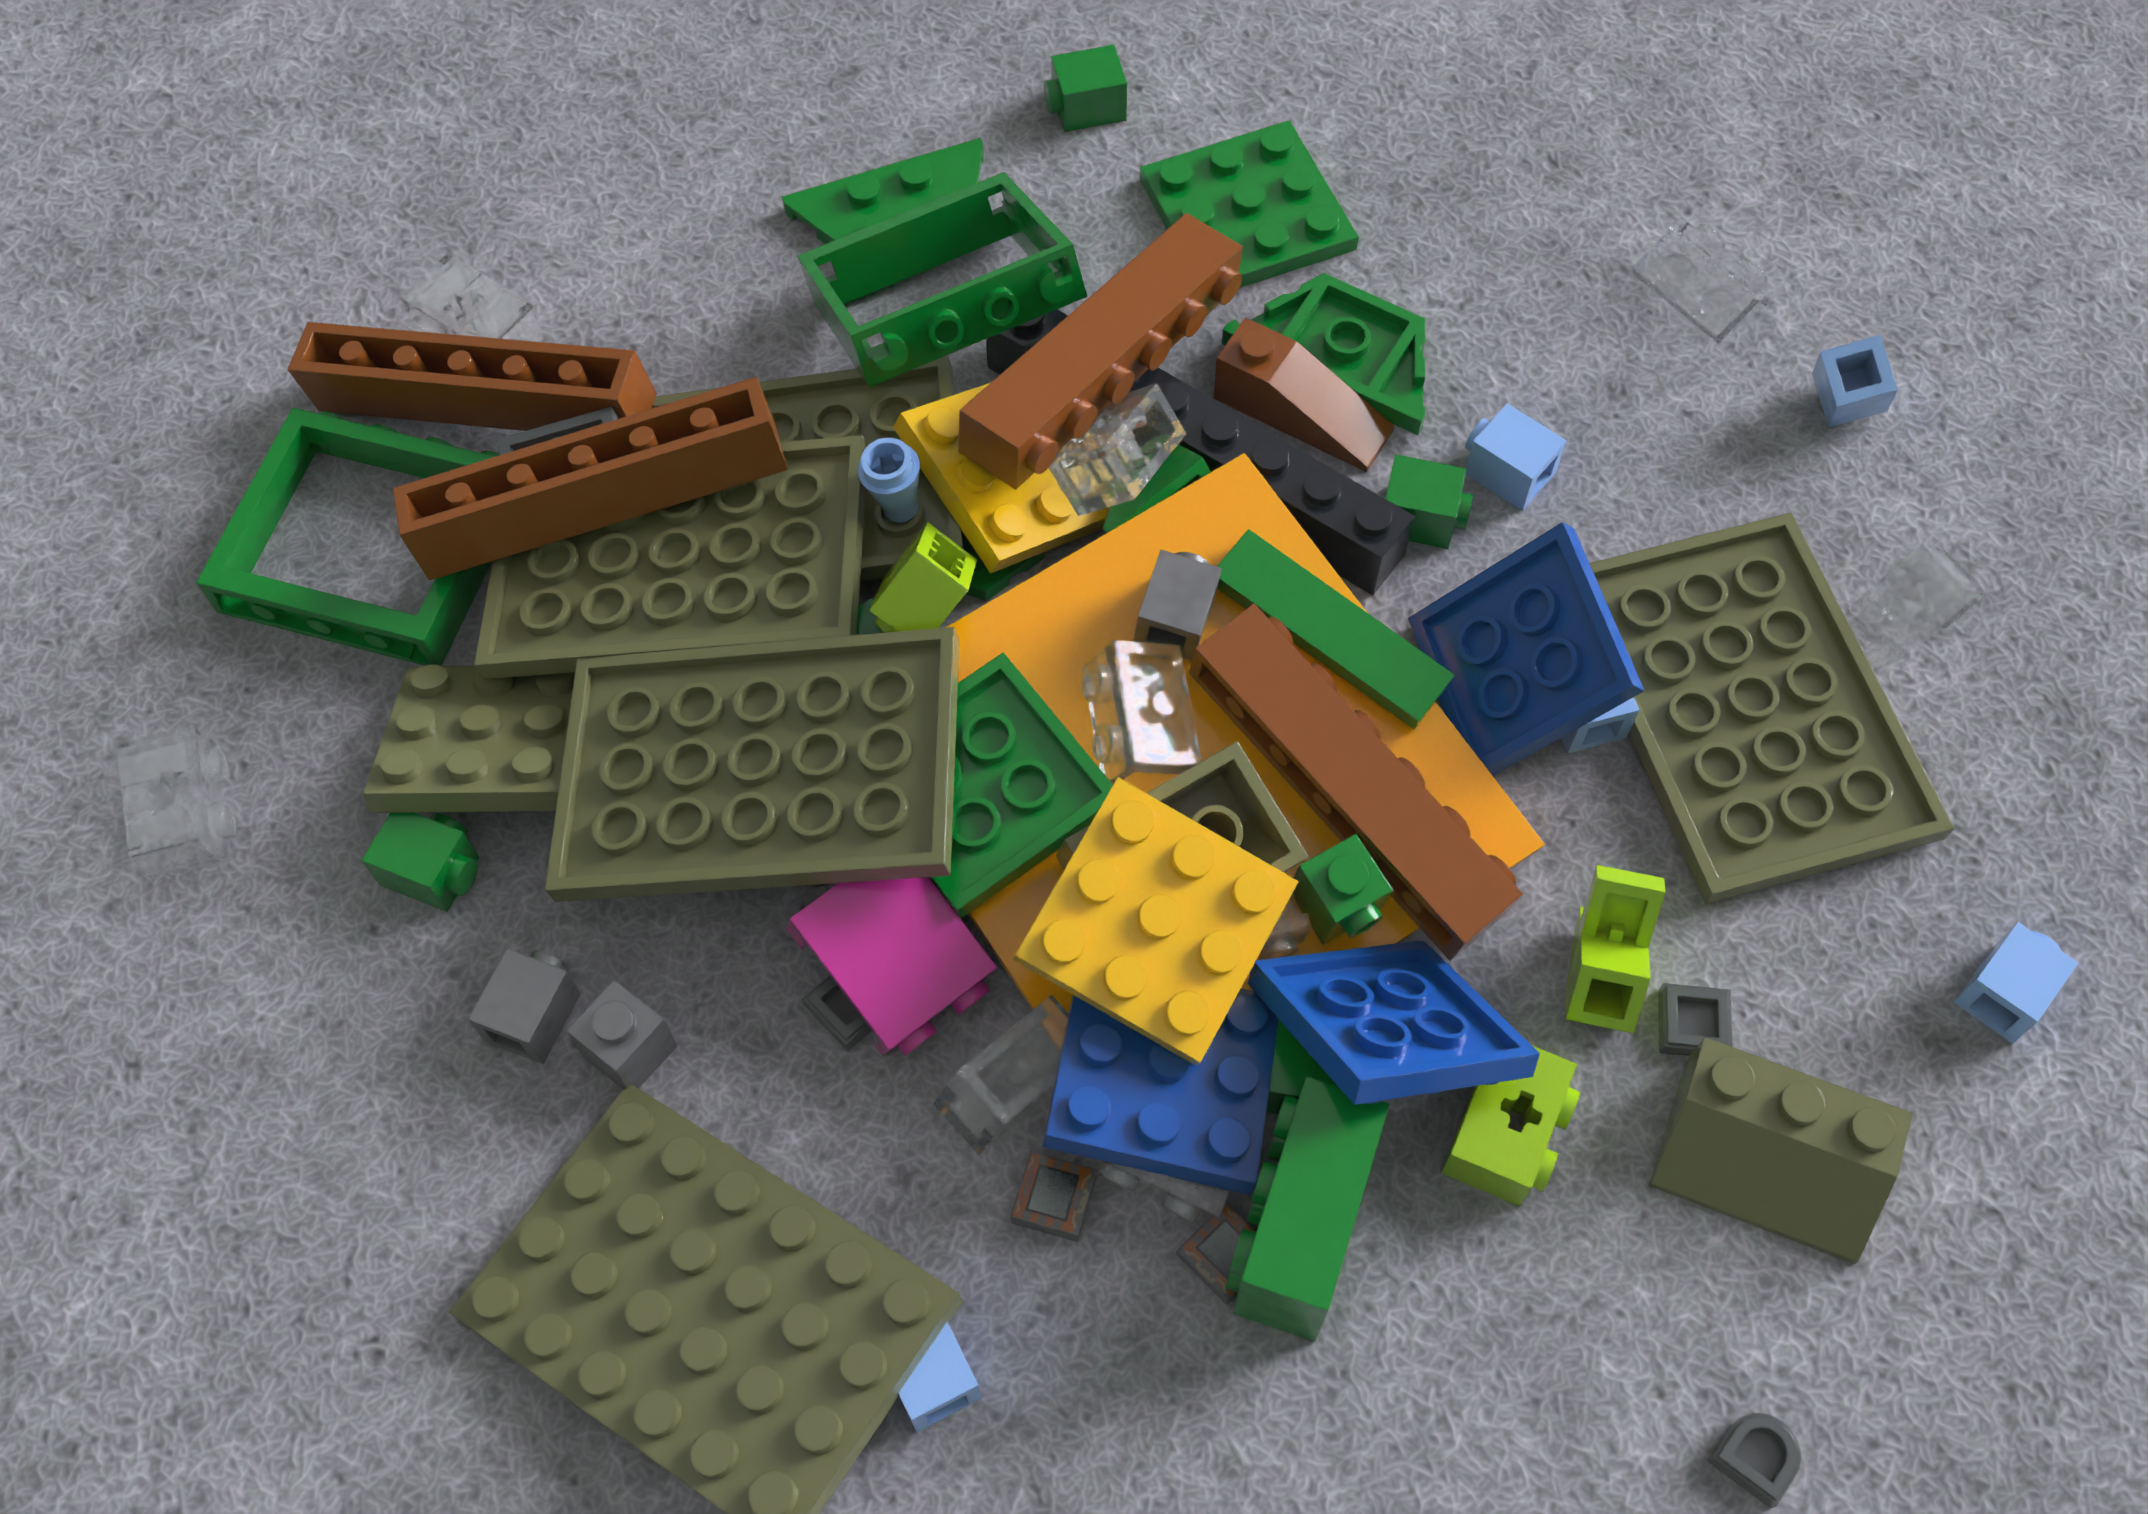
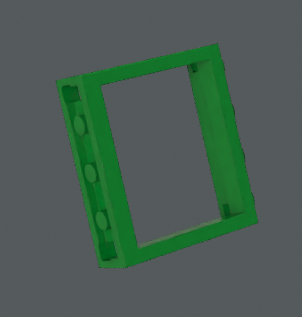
M1005 172L797 255L817 309L868 387L877 385L1087 297L1073 243ZM1002 192L1004 200L1001 202L1003 206L991 210L988 197ZM1009 236L1028 255L1026 258L860 326L857 325L844 304ZM831 262L835 274L825 278L818 266ZM880 333L883 343L871 347L866 338Z
M292 407L196 582L217 613L423 666H442L492 561L436 578L417 615L251 574L316 452L421 478H427L499 456V453L487 450L479 453L452 446L450 443L435 437L421 439L398 433L394 429L382 424L368 426L344 420L331 412L321 411L314 413Z

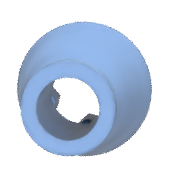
M881 438L873 441L863 451L858 464V477L861 483L882 507L885 516L889 520L899 523L906 522L917 514L919 510L918 483L920 469L917 453L910 446L896 438Z

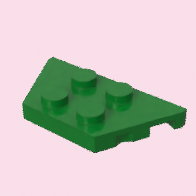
M977 138L782 196L786 216L793 221L798 217L814 229L817 239L827 244L979 182L981 164H983L984 160L983 142L981 138Z
M1322 273L1301 284V287L1296 292L1282 294L1265 303L1264 313L1251 319L1297 341L1388 421L1413 434L1419 435L1425 419V407H1423L1425 318ZM1236 319L1227 323L1223 328L1222 345L1228 343L1240 326Z

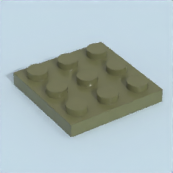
M408 666L363 792L368 812L556 811L575 672L483 679L475 666Z

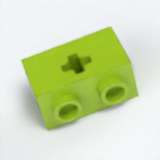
M927 522L883 578L869 610L877 616L876 624L884 633L939 628L968 592L977 559Z
M1535 1046L1533 1047L1540 1055L1533 1077L1499 1082L1494 1085L1474 1086L1441 1172L1446 1176L1519 1207L1532 1188L1541 1192L1545 1190L1558 1157L1557 1152L1547 1149L1550 1137L1555 1126L1566 1130L1580 1096V1091L1569 1087L1577 1064ZM1511 1111L1523 1116L1521 1132L1508 1128Z

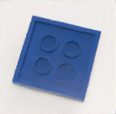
M1561 522L1408 617L1419 649L1455 675L1449 686L1439 697L1440 704L1445 715L1492 776L1645 691L1576 531L1564 522Z
M1424 940L1256 960L1250 972L1248 985L1354 1105L1363 1103L1374 1104L1383 1100L1421 1094H1437L1441 1091L1478 1085H1494L1499 1082L1529 1078L1534 1075L1540 1053Z
M1241 988L1201 1063L1195 1066L1072 994L1042 1147L1251 1195L1258 1178L1278 1018L1255 991Z

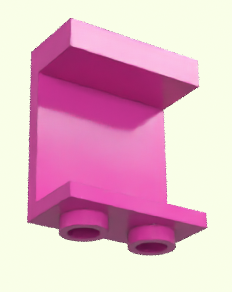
M929 877L837 883L792 916L786 927V930L801 950L809 946L880 1040L875 1047L882 1056L886 1055L896 1046L906 1056L937 1032L930 1022L936 1015L949 1005L959 1015L990 991L983 979L997 968Z

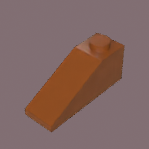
M1246 317L1216 358L1213 399L1365 472L1368 471L1394 431V425L1297 341Z

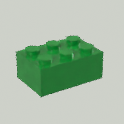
M1308 1076L1305 1078L1299 1099L1285 1095L1267 1156L1278 1160L1279 1163L1276 1165L1264 1161L1247 1218V1222L1258 1226L1257 1233L1242 1229L1229 1270L1230 1274L1225 1289L1238 1293L1233 1314L1312 1342L1316 1341L1331 1304L1390 1103L1380 1101L1374 1104L1363 1103L1354 1105L1338 1086Z

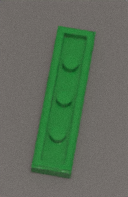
M1250 529L1244 533L1217 565V567L1222 568L1217 589L1245 609L1255 604L1267 618L1269 616L1277 618L1290 632L1294 644L1413 729L1418 726L1455 676L1452 672Z

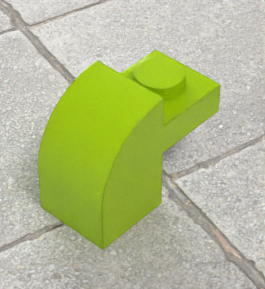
M1596 865L1585 907L1580 906L1573 934L1566 985V1020L1634 1034L1651 979L1649 945L1666 893L1664 878Z

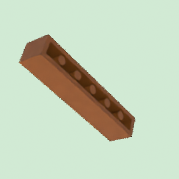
M1184 214L960 409L958 452L1015 490L1034 473L1041 474L1046 471L1054 461L1057 452L1073 437L1079 439L1084 436L1091 428L1098 414L1109 404L1121 402L1129 393L1133 383L1148 369H1157L1167 357L1170 349L1184 336H1193L1203 324L1205 317L1219 304H1228L1234 298L1242 282L1239 267L1243 246L1190 214Z
M307 322L287 369L318 411L528 431L613 406L619 417L623 418L652 409L657 395L635 350Z
M756 376L393 488L399 535L430 581L788 470L774 419Z
M1252 604L1195 648L1189 674L1341 842L1354 834L1358 835L1392 887L1393 892L1390 896L1449 961L1454 959L1501 919L1520 899L1523 893L1517 888L1515 876L1510 868L1500 858L1494 855H1487L1470 837V829L1463 817L1453 808L1441 806L1425 788V781L1419 770L1409 760L1402 757L1397 758L1380 740V732L1373 720L1361 710L1353 711L1337 693L1336 684L1330 674L1317 663L1310 664L1294 647L1293 638L1281 621L1273 616L1267 618L1255 604Z

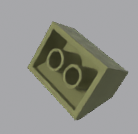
M1238 741L1147 792L1150 796L1282 872L1288 871L1309 858ZM1089 826L1064 839L1056 854V858L1063 869L1066 868Z
M1704 1037L1685 1062L1649 1186L1856 1264L1898 1177L1913 1113Z

